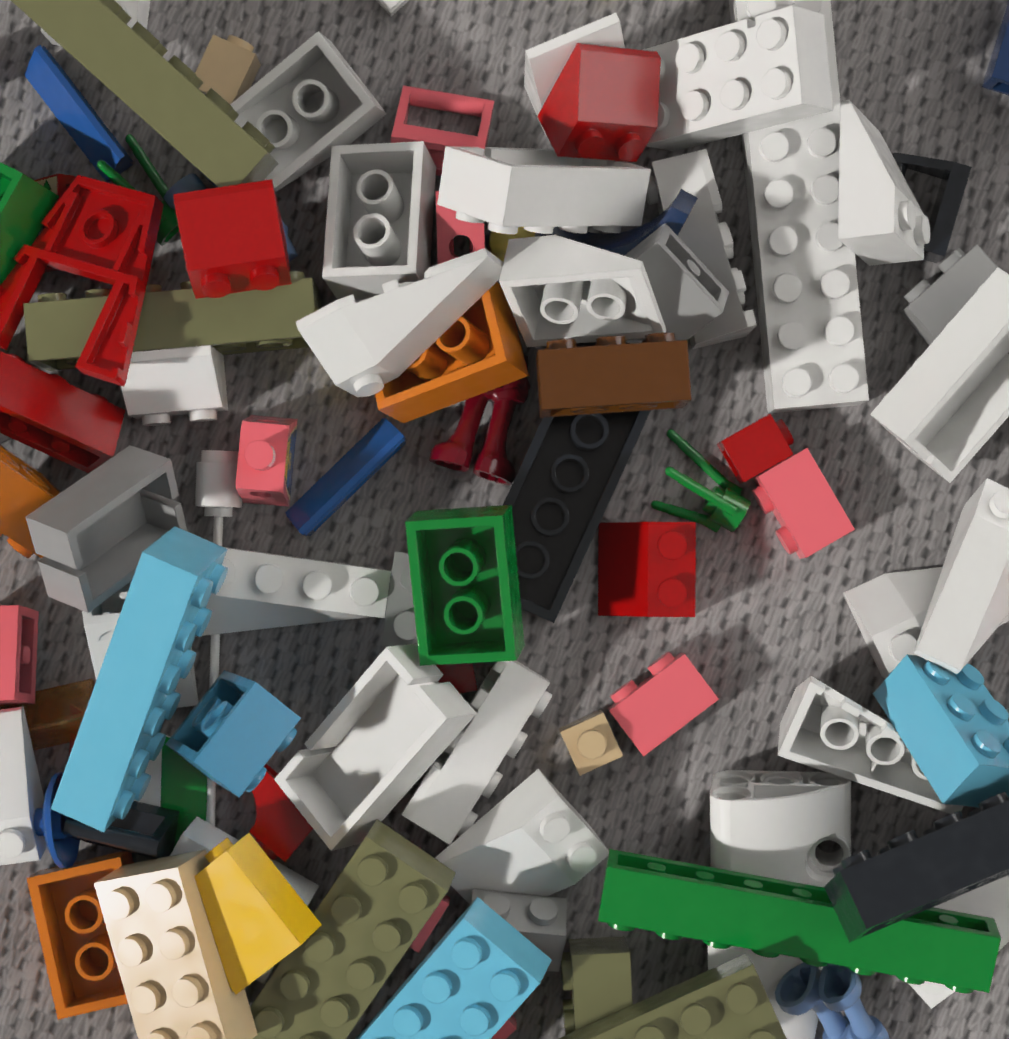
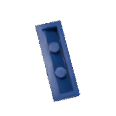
M37 46L29 61L25 77L105 182H111L109 177L98 168V161H106L115 171L121 174L133 165V160L45 46Z
M383 417L285 512L286 516L303 536H311L406 444L407 439L391 422Z

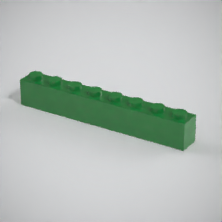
M609 849L598 921L605 922L611 928L620 931H632L635 928L649 930L669 940H680L683 937L703 940L708 946L718 949H727L731 946L751 949L752 952L762 957L791 956L799 958L802 962L811 966L823 967L829 963L848 967L851 971L860 975L871 976L875 975L876 972L895 975L898 979L909 984L920 985L925 983V981L944 984L955 992L965 994L972 993L974 990L989 993L1001 942V936L994 918L932 907L849 943L824 887Z

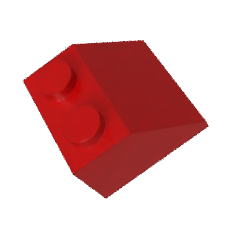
M576 44L537 116L557 157L626 162L638 161L658 127L661 57L658 52Z
M272 179L173 194L186 269L196 299L205 297L221 298L231 293L251 290L267 291L277 286L292 284L286 237Z
M696 522L599 523L598 616L695 617Z

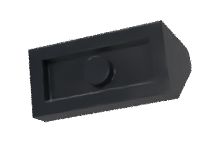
M892 153L904 177L907 169L942 179L929 220L930 241L928 244H924V260L937 263L946 255L972 167L954 161Z
M133 801L126 817L123 820L116 818L105 832L67 817L63 834L87 843L156 859L170 856L174 850L180 811Z

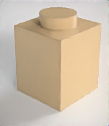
M213 35L195 72L196 76L203 81L199 90L205 95L212 88L229 104L233 103L251 87L261 66L257 55L253 53L254 47L233 35H229L227 40Z
M598 710L559 728L580 776L623 757L602 710Z

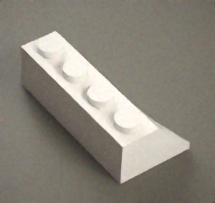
M707 149L651 162L646 195L648 204L657 203L660 215L674 201L681 189L698 198L678 237L729 291L723 313L689 338L692 349L746 337L757 326L753 309L743 311L741 304H745L744 291H746V285L742 271H738L737 267L731 268L728 259L734 257V243L727 223H719L717 214L722 213L723 210L722 201Z
M224 547L228 550L222 565L227 567L228 571L219 592L216 595L211 593L206 608L212 610V615L202 636L368 617L385 618L391 571Z
M518 661L495 662L469 704L477 714L431 765L405 807L402 816L449 845L456 835L460 837L467 831L478 817V814L471 810L479 797L483 795L489 799L503 777V774L496 771L505 755H508L514 759L528 735L521 731L529 716L532 715L538 719L549 703L552 694L547 692L546 689L550 682Z
M812 676L796 687L780 723L777 756L949 814L962 810L963 806L942 804L889 718L872 713Z

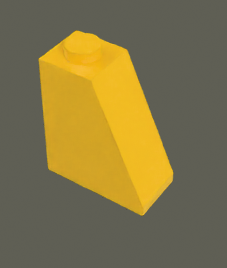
M250 833L246 834L234 845L228 837L204 855L210 864L194 876L229 987L235 995L297 949L322 926Z

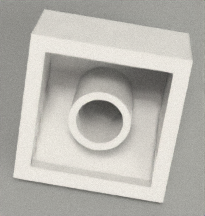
M211 345L132 352L125 386H121L128 416L135 419L142 418V426L171 424L170 416L188 414L189 422L217 420L218 411H228L224 356Z

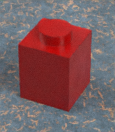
M771 413L717 443L739 484L748 481L794 455L789 447L794 444V439L782 419L775 422Z

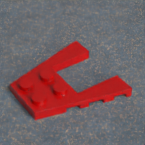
M77 175L42 220L41 224L45 228L31 246L24 244L13 259L17 264L0 285V348L7 350L24 315L23 304L30 302L47 266L111 284L113 287L75 367L85 375L124 387L164 204L158 197Z

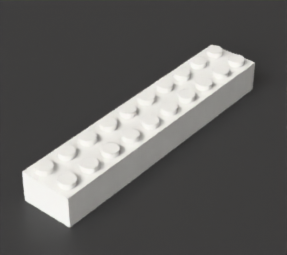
M729 0L731 23L744 19L755 21V16L791 5L824 14L833 111L741 134L768 413L856 406L869 401L855 253L838 239L840 93L831 0Z

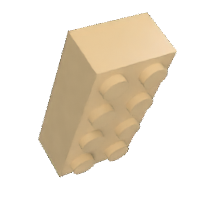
M206 849L126 864L94 883L138 1039H253L258 1035L245 988L235 995L229 987L194 876L210 864L204 857L207 854Z

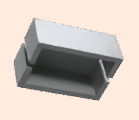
M129 445L26 516L35 553L44 556L38 563L48 597L89 613L132 581L141 554L146 548L174 526L187 531L181 503L173 500L179 496L171 459Z

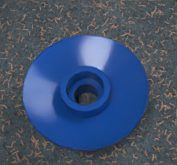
M57 772L49 782L43 807L35 809L34 829L37 836L45 837L47 848L55 864L59 868H69L76 861L80 841L63 834L64 824L68 816L51 809L64 773Z

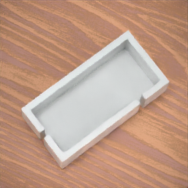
M791 5L755 16V21L744 19L643 49L656 51L661 57L658 127L648 142L647 147L669 151L681 150L833 111L824 14Z
M445 146L437 205L456 211L455 218L461 221L471 223L489 222L488 230L502 234H517L518 227H524L527 231L541 234H552L554 227H559L560 230L585 234L588 231V226H593V229L602 232L620 233L621 226H641L651 169L624 161H614L613 163L612 160L557 157L554 149L485 147L483 149L480 147Z
M998 267L870 414L912 454L949 483L954 480L1009 417L1008 273Z
M418 644L386 647L304 743L308 749L298 750L274 779L331 851L360 844L375 821L378 819L382 822L477 714L450 682H438L444 674L436 665L420 666Z

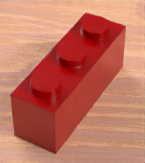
M0 351L1 434L87 473H90L114 456L125 414L124 409L109 403L101 395L90 394L69 384L59 375L48 374L25 363L17 355Z

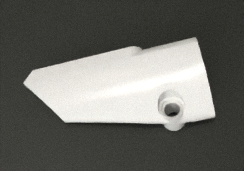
M726 770L713 775L710 788V867L824 887L835 876L833 869L842 865L841 861L851 856V780L828 772ZM826 840H832L840 844L841 848L836 852L827 853L819 849L818 844ZM708 946V970L747 954L757 971L786 1038L815 1039L818 1016L815 1011L811 1009L799 1016L790 1015L780 1008L775 999L776 987L783 976L794 967L803 963L799 958L785 955L767 958L759 956L747 948L731 946L727 949H718Z

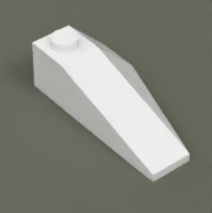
M486 248L429 267L424 273L425 279L398 283L397 279L381 284L384 293L356 302L352 294L338 299L296 321L298 331L337 387L356 397L371 396L380 392L384 388V384L399 377L500 279L503 262Z
M988 478L966 502L961 512L913 654L955 674H958L1009 615V488Z
M942 567L884 573L843 592L883 678H887L907 654L917 656L913 652ZM1009 615L999 626L1009 621Z

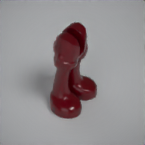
M524 355L525 362H526V366H527V370H528V356H525V355ZM527 377L467 399L455 432L446 442L438 443L431 449L429 461L455 471H468L473 455L475 437L488 401L493 402L494 405L485 442L477 458L473 473L486 480L504 485H512L515 469L511 462L507 460L506 440L516 405L524 404L527 400L531 387Z

